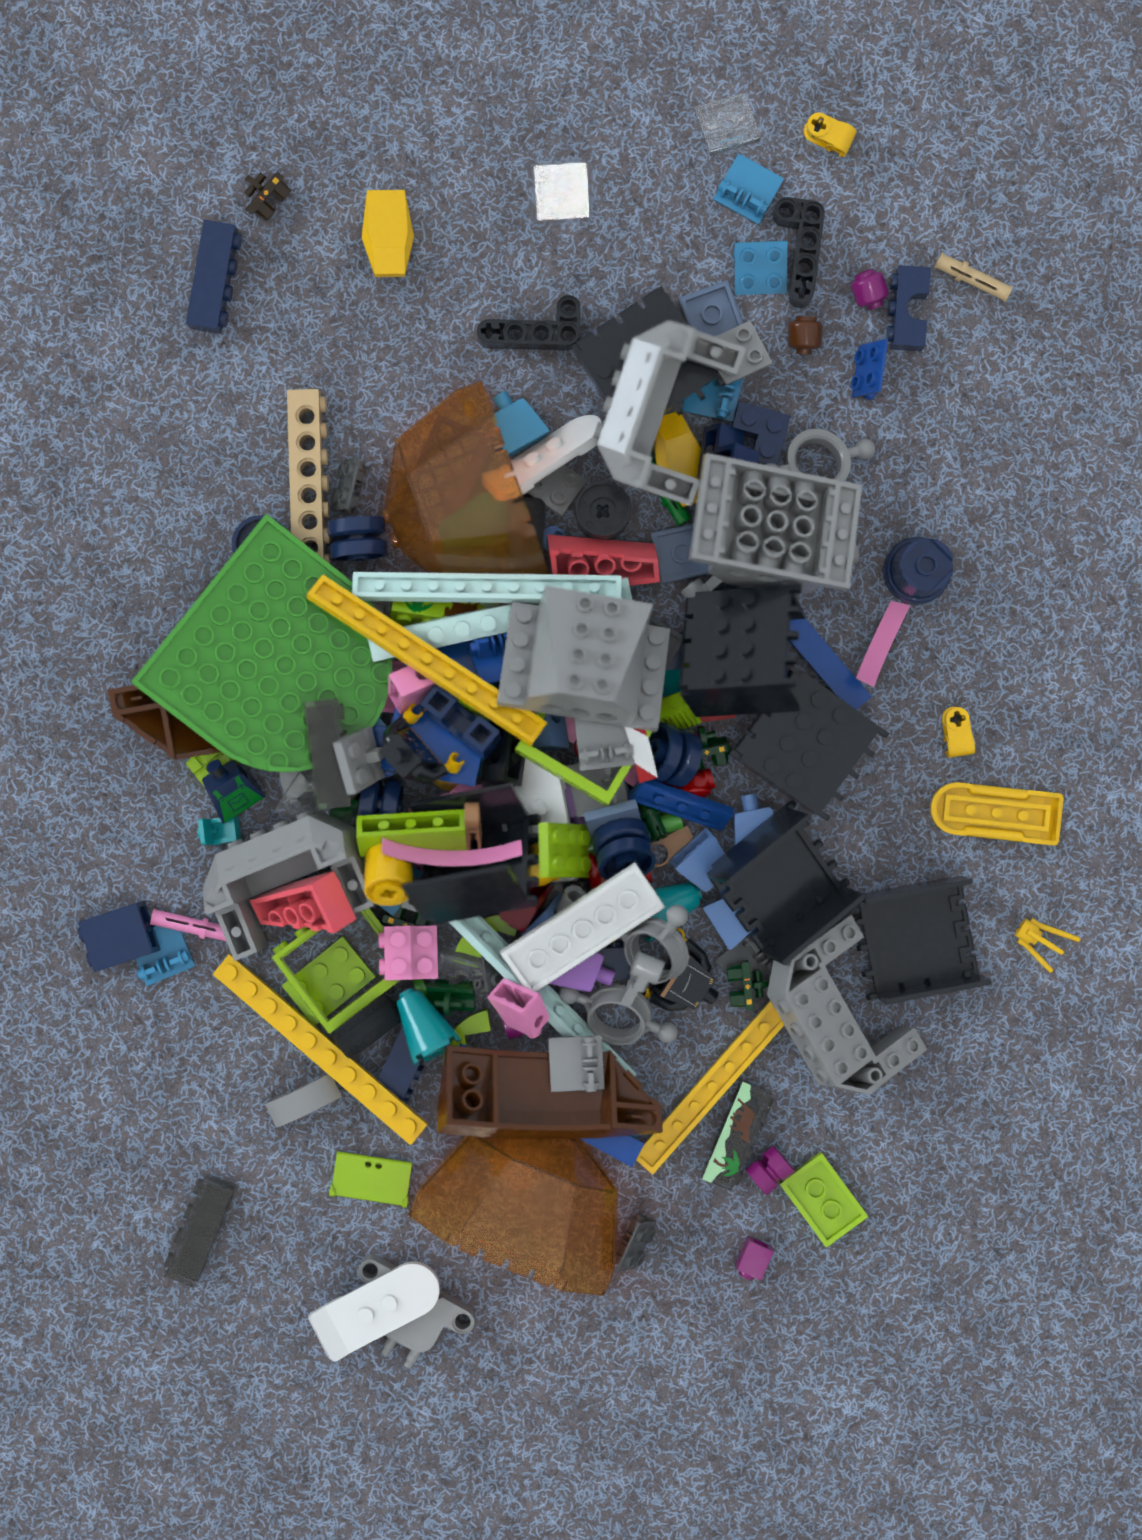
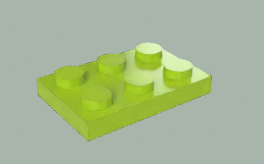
M538 823L539 878H589L591 868L589 858L590 833L587 825Z
M344 936L295 974L326 1017L376 977ZM285 982L282 985L284 990L309 1021L316 1026L319 1023L317 1018L290 982Z
M821 1151L798 1167L785 1181H779L780 1186L826 1248L868 1218L866 1212Z

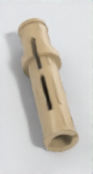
M943 252L940 254L934 268L955 277L954 280L958 282L962 280L1004 302L1009 297L1013 286H1009L968 266L969 263L966 261L962 263L945 255Z

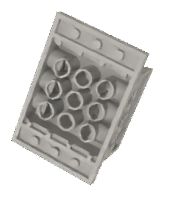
M706 453L703 456L689 560L709 564L708 573L728 585L743 588L798 584L802 586L801 593H812L820 586L847 591L850 589L862 485Z
M545 585L539 606L512 602L496 705L657 732L670 629L649 625L654 604Z

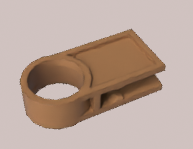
M465 802V829L468 850H471L473 840H477L478 849L482 847L479 802Z
M688 826L670 833L663 840L660 838L657 842H651L652 845L661 844L667 849L666 859L660 864H655L654 867H661L669 863V860L693 839Z

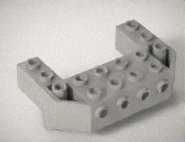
M667 321L633 338L630 344L625 343L620 359L624 360L621 371L616 369L611 385L615 386L613 396L606 397L602 409L607 414L603 423L598 422L593 438L598 439L596 445L612 478L692 506L700 480L652 464V457H650L680 365L686 359L733 376L737 375L746 348L696 331V328L672 321Z
M311 810L296 815L297 821L289 823L288 820L273 825V831L266 833L265 829L250 835L251 840L244 843L242 839L227 844V850L215 854L203 886L204 911L206 915L215 912L234 961L269 947L259 920L249 901L250 898L331 865L332 870L335 871L354 913L377 905L367 899L364 893L365 857H360L354 826L323 812L312 814Z
M845 915L787 965L773 960L767 996L818 1085L848 1092L871 1094L924 1053L927 1048L915 1027L901 1026L896 1027L870 1047L825 965L864 938L852 915Z

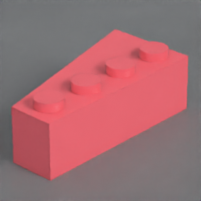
M547 535L552 575H621V578H628L630 586L660 582L658 557L654 543Z
M335 871L283 884L249 900L260 924L279 927L291 925L294 929L309 927L311 931L326 929L328 933H336L357 919Z

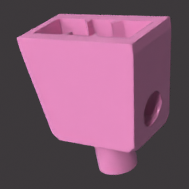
M407 666L389 674L387 693L401 715L411 704H416L415 707L419 705L436 684L410 666Z
M503 978L487 997L509 1027L526 1034L529 1038L538 1037L542 1032V1027L549 1020V1015L541 995L508 979Z

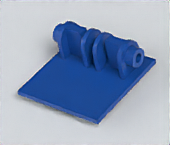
M888 339L859 346L854 358L856 371L851 380L852 398L864 396V399L874 400V396L881 392Z
M507 633L503 634V638L501 634H497V640H494L491 635L489 640L487 637L479 640L474 639L473 643H469L468 650L479 678L489 684L500 682Z

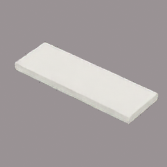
M634 862L500 950V954L521 984L537 992L665 908V906Z

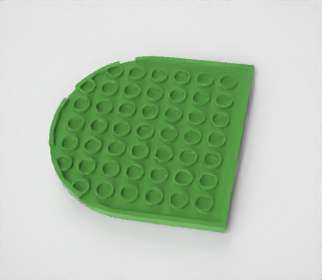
M265 514L131 683L228 757L256 769L273 772H297L312 769L303 703L313 702L317 712L323 719L329 720L322 713L326 712L337 720V728H335L331 738L326 741L329 730L326 732L320 731V736L316 743V749L319 754L318 760H331L332 757L329 754L335 752L334 742L362 727L371 726L373 728L386 704L388 676L392 673L393 665L392 658L373 662L369 642L366 637L307 599V593L322 574L350 593H352L353 582L268 514ZM364 601L374 608L371 601ZM322 762L318 763V767L324 765Z

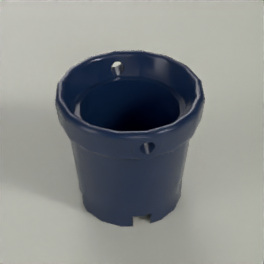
M919 536L903 539L894 545L885 557L882 570L885 585L893 596L904 603L914 605L930 603L943 593L950 582L953 574V555L949 548L937 539Z

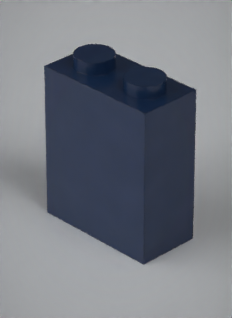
M145 900L78 922V934L81 941L85 943L87 962L90 967H93L94 972L161 950L153 925H150L151 919Z

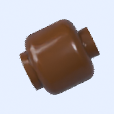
M796 316V320L789 323L788 346L796 348V354L812 355V349H818L822 344V323L817 321V317Z

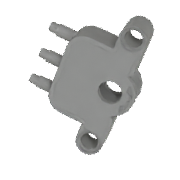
M369 1254L361 1261L358 1275L362 1281L369 1283L397 1266L378 1255ZM368 1263L375 1264L378 1272L368 1273L365 1265ZM440 1290L435 1306L428 1313L385 1335L387 1339L381 1354L388 1356L398 1342L410 1349L404 1366L407 1369H411L420 1353L428 1351L435 1344L444 1326L459 1334L469 1333L475 1324V1311L471 1306ZM460 1314H466L469 1316L470 1321L462 1324L456 1317Z

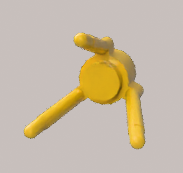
M1025 918L1021 922L1020 928L1014 934V936L1019 938L1017 943L1025 947L1051 973L1053 968L1029 943L1035 945L1039 941L1060 955H1063L1064 951L1041 936L1042 931L1039 929L1079 942L1081 939L1065 931L1042 924L1033 918L1031 921Z

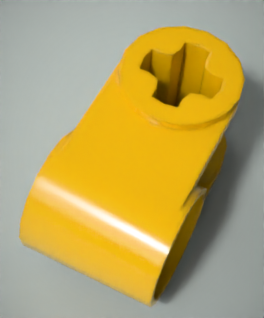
M820 112L811 115L804 126V136L808 141L825 148L829 152L833 150L840 153V157L847 155L857 133V130L850 124L838 121ZM815 124L820 125L819 132L814 131Z
M961 707L947 708L942 714L944 742L947 741L948 751H946L947 758L975 754V742L968 712ZM954 712L956 715L961 716V720L957 721V725L954 722H950V717L954 716Z

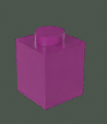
M747 1236L735 1263L736 1269L739 1271L738 1274L751 1281L754 1278L761 1281L774 1253L772 1246Z

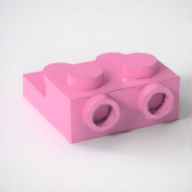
M437 925L383 927V932H378L379 948H384V959H379V975H384V980L438 979Z

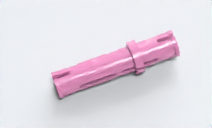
M157 909L153 910L150 925L199 935L201 939L208 937L227 942L220 924L209 922L208 918L200 920Z

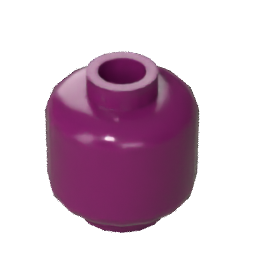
M874 268L856 274L854 276L855 280L851 283V290L859 307L867 306L868 310L884 305L882 300L889 295V290L883 274L879 271L875 272Z

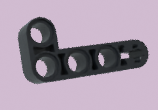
M784 197L776 203L773 220L778 226L797 229L788 300L794 307L804 308L811 302L815 291L825 209L821 203L814 200ZM788 208L792 216L786 218L781 216L779 209ZM808 211L815 212L818 219L810 221L806 218L805 213ZM804 237L811 238L814 241V246H804L801 239ZM801 263L808 264L811 272L802 273L798 265ZM801 282H806L803 289L804 299H800L797 293Z
M572 295L561 297L557 302L556 321L483 320L477 327L478 341L484 348L572 350V346L580 338V302ZM565 305H572L576 311L572 315H565L561 309ZM487 329H491L493 333L490 339H487L485 335ZM500 329H504V340L500 339ZM516 329L521 331L523 335L518 340H512L508 336L509 332ZM544 330L549 336L546 340L540 341L535 338V333ZM565 331H571L574 333L575 338L571 341H564L561 338V334Z

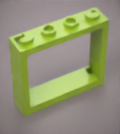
M537 712L536 715L544 720L547 714ZM646 730L648 738L651 735L652 731ZM520 740L515 749L517 754L606 807L632 766H622L606 791Z
M370 908L359 911L377 936L378 932H383L382 924ZM303 927L294 933L297 938L288 944L285 940L273 949L275 955L271 958L328 1034L332 1033L353 1015L400 981L381 979L328 1020L283 960L284 957L319 932L311 931L309 927Z

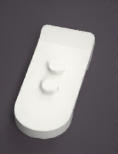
M585 415L571 420L499 469L482 473L484 487L498 501L519 498L534 488L535 483L576 456H581L594 448L598 439L593 438L598 422H601L600 418L595 415Z
M525 758L522 786L514 788L528 814L540 815L541 823L571 824L565 795L566 783ZM538 825L532 826V833L539 834ZM559 878L557 881L552 880L551 882H575L579 878Z
M416 1261L406 1262L346 1295L324 1304L311 1312L308 1319L328 1358L331 1361H338L349 1353L428 1313L435 1306L439 1297V1279L434 1270L428 1265Z

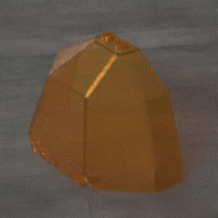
M482 381L455 390L395 440L384 500L386 508L381 509L386 524L391 523L394 533L390 534L395 549L400 548L406 557L426 573L549 574L534 527L527 523L531 518L525 501L517 504L513 502V500L519 499L523 495L517 477L505 478L504 476L513 472L514 469L507 450L496 453L495 449L505 446L500 428L496 427L498 423Z
M464 1135L420 1183L408 1213L411 1218L443 1242L452 1246L461 1244L459 1250L474 1257H477L481 1248L485 1250L482 1260L501 1268L505 1259L510 1260L507 1270L525 1278L528 1277L530 1270H534L535 1273L532 1280L549 1288L553 1283L554 1288L563 1292L604 1296L614 1274L618 1185L586 1142L581 1139H512Z

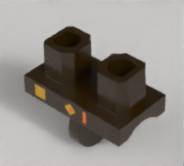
M260 172L255 179L247 175L244 180L249 184V187L245 190L244 194L249 198L255 191L258 194L245 210L251 215L255 213L258 217L267 221L275 212V209L265 201L270 193L283 202L291 192L286 183L282 181L284 176L279 172L274 173L264 187H262L261 184L266 179L265 175Z

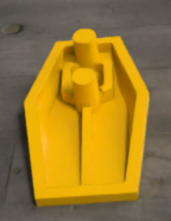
M367 190L362 242L374 277H405L414 241L405 190Z
M676 412L664 415L654 441L656 465L700 480V478H697L701 453L700 443L682 414L678 416ZM699 486L693 504L697 503ZM680 502V504H681V506H682L683 508L686 507V506H689V505H687V504H684V503H681V502Z

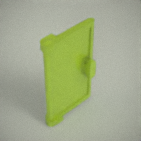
M337 1151L329 1196L354 1198L407 1208L409 1204L408 1190L412 1162Z

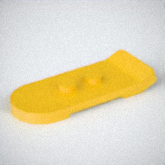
M954 782L940 787L934 793L930 802V815L934 824L948 834L1055 846L1058 845L1060 838L1064 798L1060 793Z

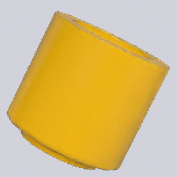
M382 843L370 847L365 853L364 893L367 899L382 906H393L406 902L409 898L402 889V885L413 882V862L382 854Z

